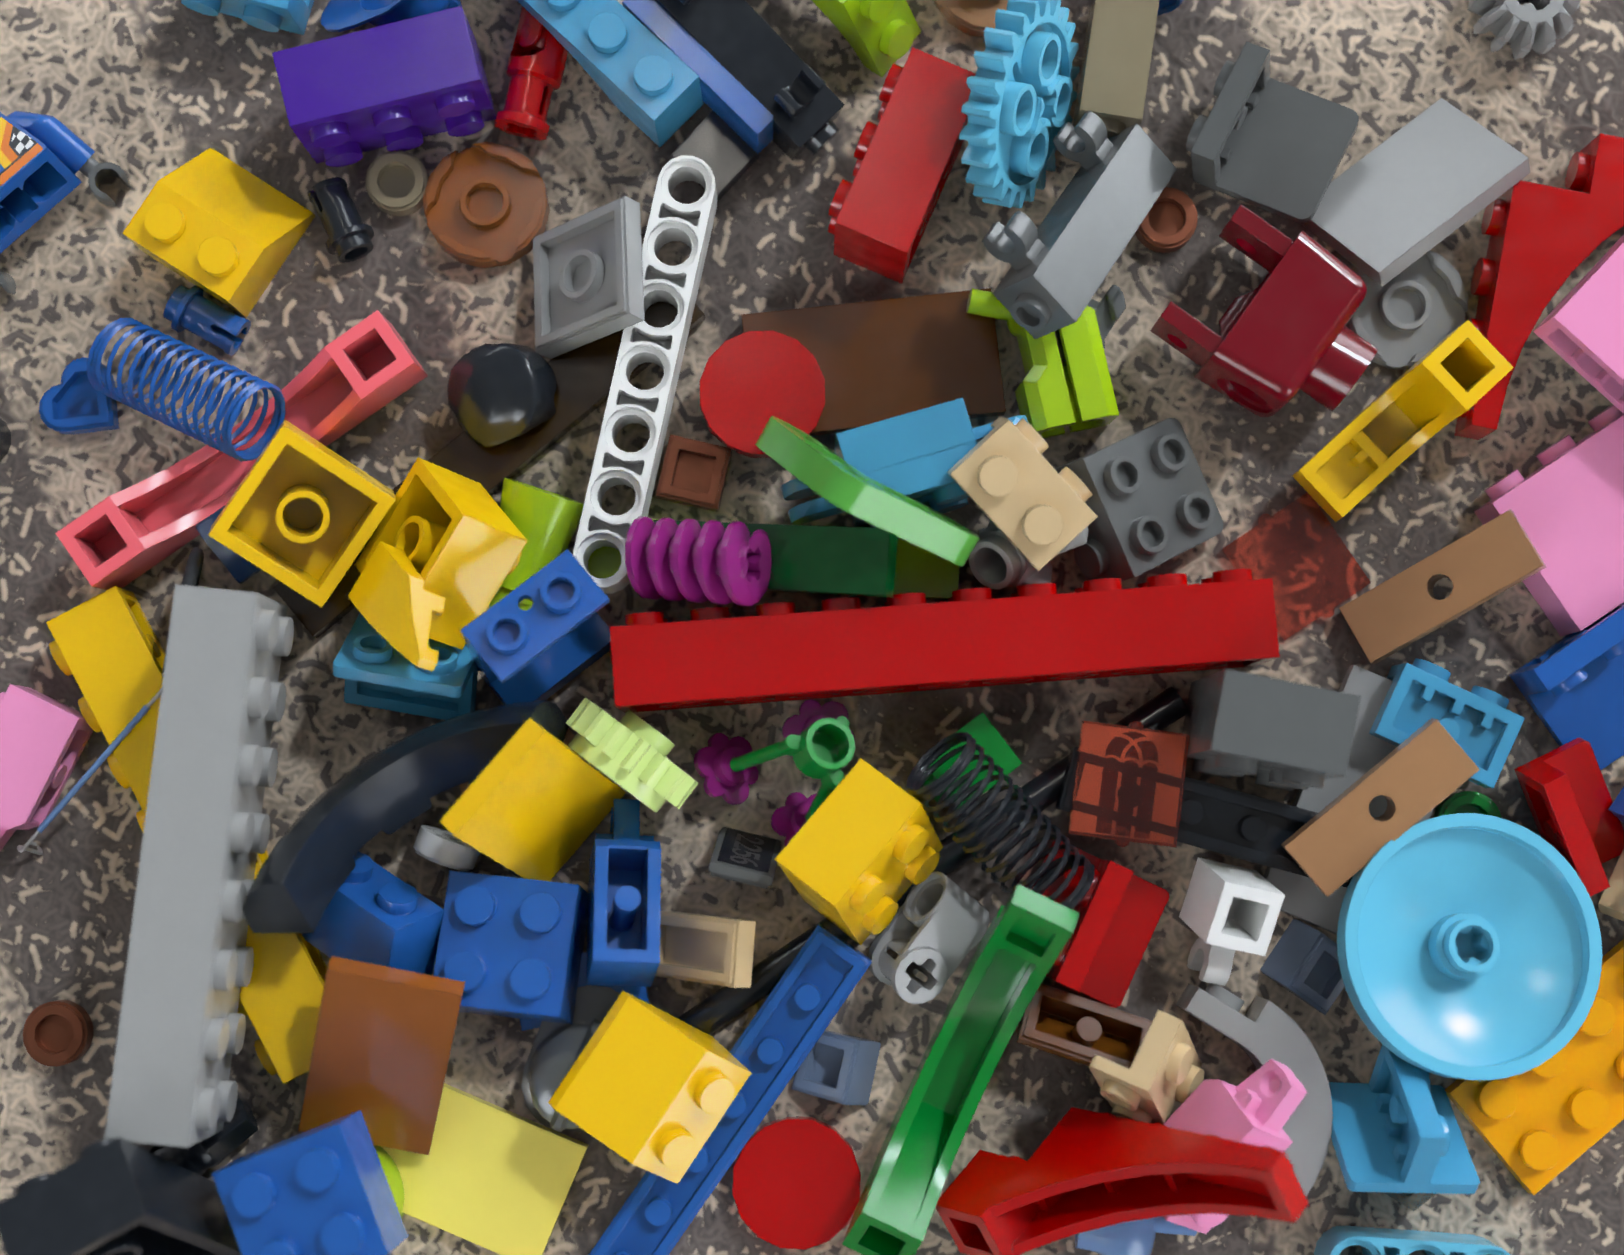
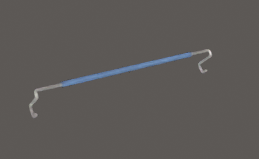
M162 688L148 704L143 706L39 825L37 831L24 846H17V850L20 853L28 851L38 855L43 854L42 848L33 840L46 829L150 710L152 704L161 695ZM28 846H37V850L28 848Z

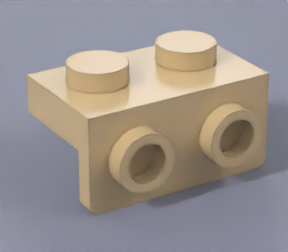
M999 416L990 425L993 430L947 473L1028 562L1040 571L1098 517L1085 503L1093 494L1068 467L1063 468L1058 473L1041 455L1049 448V445L1025 419L1022 418L1014 425L1010 419Z
M1160 1010L1157 1011L1130 1069L1098 1055H1094L1089 1065L1090 1071L1101 1088L1100 1094L1107 1099L1113 1108L1111 1114L1152 1124H1164L1204 1079V1070L1200 1068L1202 1063L1183 1020Z

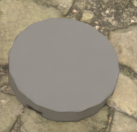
M1429 250L1383 287L1360 269L1356 268L1354 270L1366 283L1367 294L1346 324V327L1378 349L1372 360L1376 364L1388 369L1408 370L1465 322V312L1468 310L1467 291L1458 271L1438 253Z

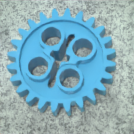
M1008 0L1006 10L997 9L995 12V29L986 27L984 30L986 45L984 52L975 51L974 53L978 69L976 76H970L966 80V84L971 91L968 101L961 108V112L967 114L968 124L960 133V139L968 141V146L962 155L961 163L970 165L965 179L966 183L975 184L973 195L981 197L984 203L1007 208H1022L1024 201H1034L1036 188L1042 190L1045 188L1046 170L1054 172L1056 169L1055 152L1057 148L1053 143V139L1065 123L1070 122L1072 124L1073 119L1069 113L1072 102L1077 98V92L1073 91L1072 81L1078 75L1080 68L1072 66V61L1079 49V43L1070 42L1076 25L1075 23L1067 22L1070 10L1069 8L1060 7L1061 0Z

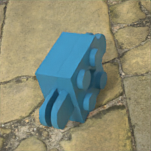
M962 397L836 433L834 453L865 476L926 506H930V508L940 513H946L969 504L967 499L969 496L951 478L947 471L993 428L990 426L992 423L972 428ZM1017 415L1014 417L1007 418L1010 419L1014 425L1018 423L1022 418L1028 422L1026 415ZM799 479L790 480L780 487L783 498L786 501L817 495ZM821 497L791 508L788 511V515L792 525H800L846 511ZM851 514L855 527L869 523ZM869 523L870 528H879Z

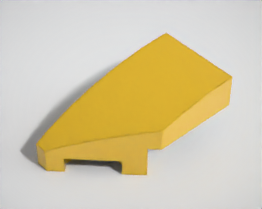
M380 541L348 597L370 625L399 653L415 666L433 672L438 663L439 651L433 650L428 646L429 633L437 617L444 612L445 597L424 590L423 578L403 550Z

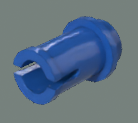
M184 285L178 286L170 296L163 313V317L172 322L171 328L180 333L186 329L223 349L230 356L238 351L244 341L238 337L240 332L247 335L251 326L250 320L244 317L241 318L203 297V289L196 285L190 289Z

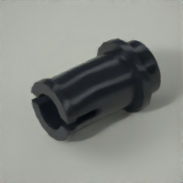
M334 177L315 184L312 187L313 190L308 191L307 194L329 238L325 243L328 253L336 255L339 262L348 263L365 257L373 250L374 246L371 240L374 237V231L372 226L363 224L347 189L348 186L345 179Z

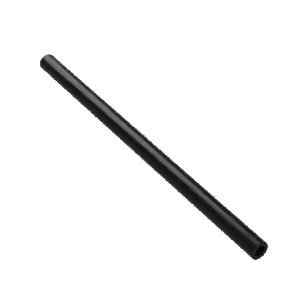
M1169 687L1111 727L1159 733L1188 714L1189 710L1178 692L1173 687ZM1137 732L1121 733L1130 737L1132 740L1140 737H1146ZM1114 737L1107 745L1104 755H1114L1120 758L1122 750L1129 741L1121 737ZM1139 741L1136 744L1140 746L1146 741ZM1133 745L1129 747L1125 755L1135 749ZM1069 755L1020 787L1023 795L1030 797L1032 805H1037L1041 811L1057 802ZM1017 800L1009 802L1002 814L1015 808ZM997 809L987 816L973 832L986 823ZM1027 810L1019 812L1013 823L1024 818ZM1007 819L994 828L983 842L996 833ZM970 826L958 831V836L960 838L964 837ZM953 833L940 841L943 848L939 851V862L933 872H941L947 876L972 859V853H966L962 850L963 842L956 843L952 839ZM978 837L967 842V845L972 848ZM987 847L978 851L977 855L987 849ZM914 883L898 900V908L904 904L906 897L915 885ZM827 918L819 922L844 941L849 942L852 940V938ZM818 924L752 967L751 988L724 986L679 1016L678 1019L710 1035L770 994Z

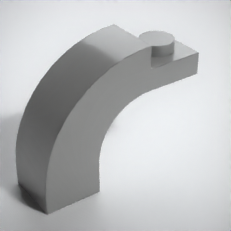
M1188 983L1176 1003L1177 1007L1236 1043L1248 1055L1256 1071L1270 1059L1287 1065L1306 1089V1096L1285 1123L1283 1130L1293 1142L1284 1152L1291 1162L1294 1173L1307 1197L1327 1156L1333 1120L1329 1082L1316 1049L1298 1024L1270 1000L1256 996L1246 1014L1243 1015L1239 1013V1010L1245 1001L1223 987L1209 983L1204 991Z

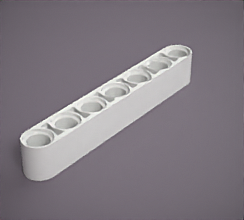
M681 155L671 159L663 166L657 180L642 246L644 314L646 309L656 302L673 304L678 309V313L670 325L662 328L650 326L645 321H642L623 330L573 550V556L589 575L588 560L596 549L603 546H611L620 551L621 565L613 576L596 578L590 575L605 594H613L623 590L630 583L625 564L626 538L633 520L639 516L648 517L716 214L717 190L715 177L711 168L702 159L695 156ZM684 181H695L705 188L703 196L691 204H682L676 201L671 194L673 189ZM671 241L683 242L692 249L689 258L679 265L662 263L657 258L659 250ZM645 362L659 365L664 370V376L656 387L649 390H640L632 386L630 375L634 368ZM631 423L645 426L650 431V438L647 445L641 450L625 452L616 446L617 434L624 426ZM615 485H626L636 492V500L633 507L622 515L608 514L602 508V498L605 492Z

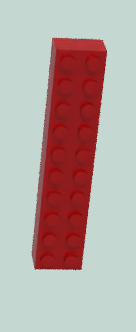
M1249 568L1216 571L1212 573V578L1202 579L1201 583L1187 584V574L1154 575L1147 577L1146 583L1138 584V588L1122 589L1121 578L1094 579L1083 581L1082 587L1074 589V593L1057 594L1056 583L1027 584L1018 586L1017 592L1011 593V597L994 599L991 597V588H968L952 591V597L947 598L948 602L926 603L925 593L893 594V598L886 597L887 602L884 603V607L861 608L860 598L857 597L822 600L821 611L795 613V603L793 602L766 603L756 605V616L732 618L728 607H709L690 610L691 621L668 622V619L664 618L663 612H641L625 615V626L610 627L615 707L624 713L628 710L635 713L1255 667L1280 657L1273 578L1253 579L1252 569Z

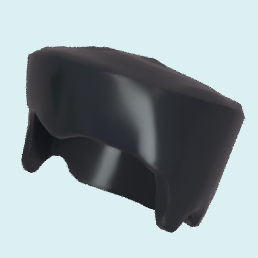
M511 343L484 344L463 355L451 369L447 385L448 405L456 416L459 426L478 445L491 447L506 443L548 421L556 413L554 403L556 378L549 363L529 346Z

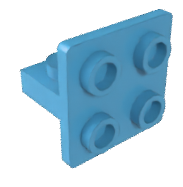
M359 613L333 661V676L345 679V703L443 720L475 711L478 669L466 644L461 650L430 638L428 646L433 650L439 651L438 663L433 672L417 667L390 645L361 613Z
M1382 1044L1369 1083L1329 1082L1333 1114L1331 1140L1346 1187L1350 1191L1438 1194L1476 1193L1480 1180L1448 1096L1442 1086L1430 1085L1428 1072L1402 1060Z

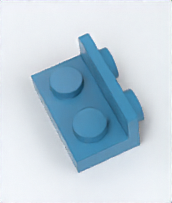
M1415 658L1412 665L1403 663L1392 666L1387 678L1393 681L1369 734L1398 747L1431 718L1437 719L1480 769L1468 780L1484 788H1494L1525 717L1507 710L1506 708L1510 701L1492 690L1473 686L1469 692L1448 682L1451 673L1429 661Z

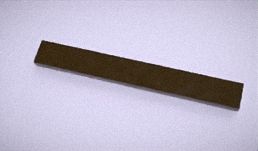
M656 302L646 309L644 321L653 327H665L675 320L678 309L668 302ZM696 303L689 332L705 320V314ZM624 329L554 357L548 362L556 378V391L554 394L556 413L548 421L506 443L491 447L476 444L463 431L428 461L481 483L490 495L495 493L503 486L504 477L512 479L608 400ZM645 362L634 368L630 375V381L652 362ZM404 481L393 489L395 495ZM365 546L322 608L281 581L273 587L313 637L318 638L355 608L348 595L361 575L355 564Z

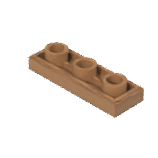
M1510 509L1339 609L1370 663L1376 664L1545 569L1547 566L1516 515ZM1442 578H1450L1453 584L1451 594L1445 599L1437 600L1433 593L1435 583Z
M1431 718L1281 845L1319 890L1328 897L1361 870L1371 857L1387 842L1398 839L1480 769L1437 719ZM1383 795L1387 801L1386 811L1379 817H1372L1369 813V804L1376 796Z

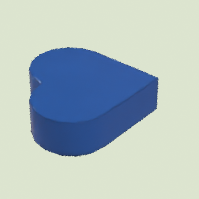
M82 357L68 364L62 373L61 384L47 390L40 400L39 413L41 420L47 427L61 434L74 435L119 429L117 400L93 389L87 375L86 364L88 358ZM101 363V378L103 383L107 387V367ZM111 372L112 385L115 388V381Z

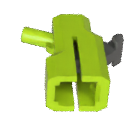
M1112 285L1103 296L1101 302L1091 299L1075 323L1037 339H1034L1025 328L1021 327L1013 319L1011 313L993 295V292L971 288L966 313L1005 320L1010 333L1017 337L1025 371V377L1015 390L1020 415H1026L1028 423L1043 439L1064 435V426H1069L1070 433L1108 425L1119 416L1104 348L1106 336L1126 308L1124 294L1120 287Z

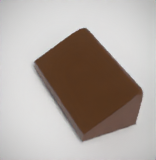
M1040 984L1019 1021L1017 1042L1087 1066L1090 1065L1094 1055H1098L1130 1069L1153 1021Z

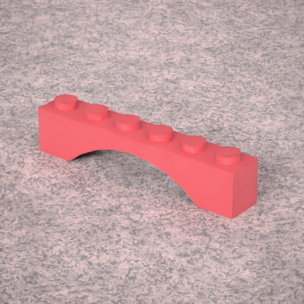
M377 310L326 345L281 390L285 398V419L323 445L328 446L428 375L394 326ZM274 396L268 400L266 416L257 433L246 444L235 449L236 451L248 449L263 436L274 412ZM263 405L254 411L246 428L232 440L233 445L242 441L252 431L260 417ZM244 420L232 428L231 435L241 426ZM205 445L167 469L108 496L55 534L92 587L108 590L114 586L124 588L200 535L195 526L227 504L258 457L252 461L241 462L211 446Z

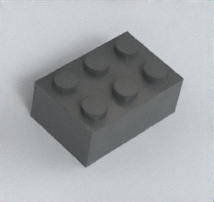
M1230 669L1221 670L1191 682L1187 702L1189 712L1185 715L1181 736H1185L1183 758L1194 760L1192 771L1221 778H1231V776L1243 777V774L1256 775L1255 784L1286 791H1294V788L1308 790V787L1323 788L1325 779L1347 776L1361 696Z

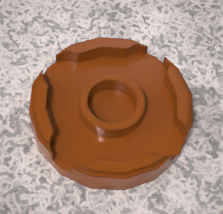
M493 142L473 144L474 147L466 148L461 152L455 150L445 156L430 174L423 196L427 226L441 249L462 264L484 269L509 265L530 253L533 249V238L545 232L550 212L546 185L533 162L513 147Z

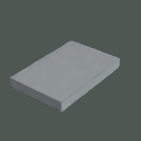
M1440 98L1329 184L1313 218L1302 225L1383 287L1530 173L1529 158L1446 100Z

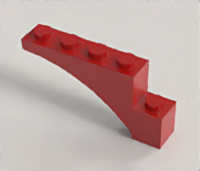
M1600 133L1580 152H1575L1566 172V189L1520 180L1485 208L1481 233L1490 237L1486 258H1479L1473 271L1470 291L1472 295L1479 296L1475 319L1469 318L1468 320L1513 366V369L1468 411L1457 417L1455 436L1480 440L1497 430L1507 386L1522 348L1544 308L1569 275L1604 240L1624 227L1623 137Z
M1071 1107L1028 1161L1018 1156L1008 1157L979 1150L941 1195L935 1208L960 1253L967 1255H1020L1078 1233L1122 1222L1162 1216L1225 1214L1255 1216L1295 1223L1309 1202L1284 1151L1270 1146H1257L1223 1139L1213 1134L1204 1135L1175 1129L1160 1123L1152 1124L1118 1117L1107 1112L1099 1113Z

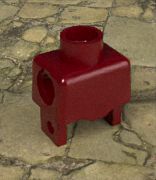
M1241 204L1219 237L1269 271L1268 275L1256 289L1233 300L1218 321L1219 335L1173 302L1169 303L1150 331L1201 367L1194 376L1195 378L1257 416H1273L1295 397L1299 390L1328 410L1333 411L1350 392L1378 351L1376 347L1346 327L1348 321L1365 299L1367 294L1366 283L1358 274L1303 230L1293 241Z

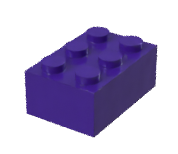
M462 6L272 52L289 125L317 164L325 162L330 167L348 166L360 161L363 158L362 152L386 147L388 151L412 150L423 144V137L447 132L449 136L453 137L472 135L484 128V122L496 119V112L481 52Z

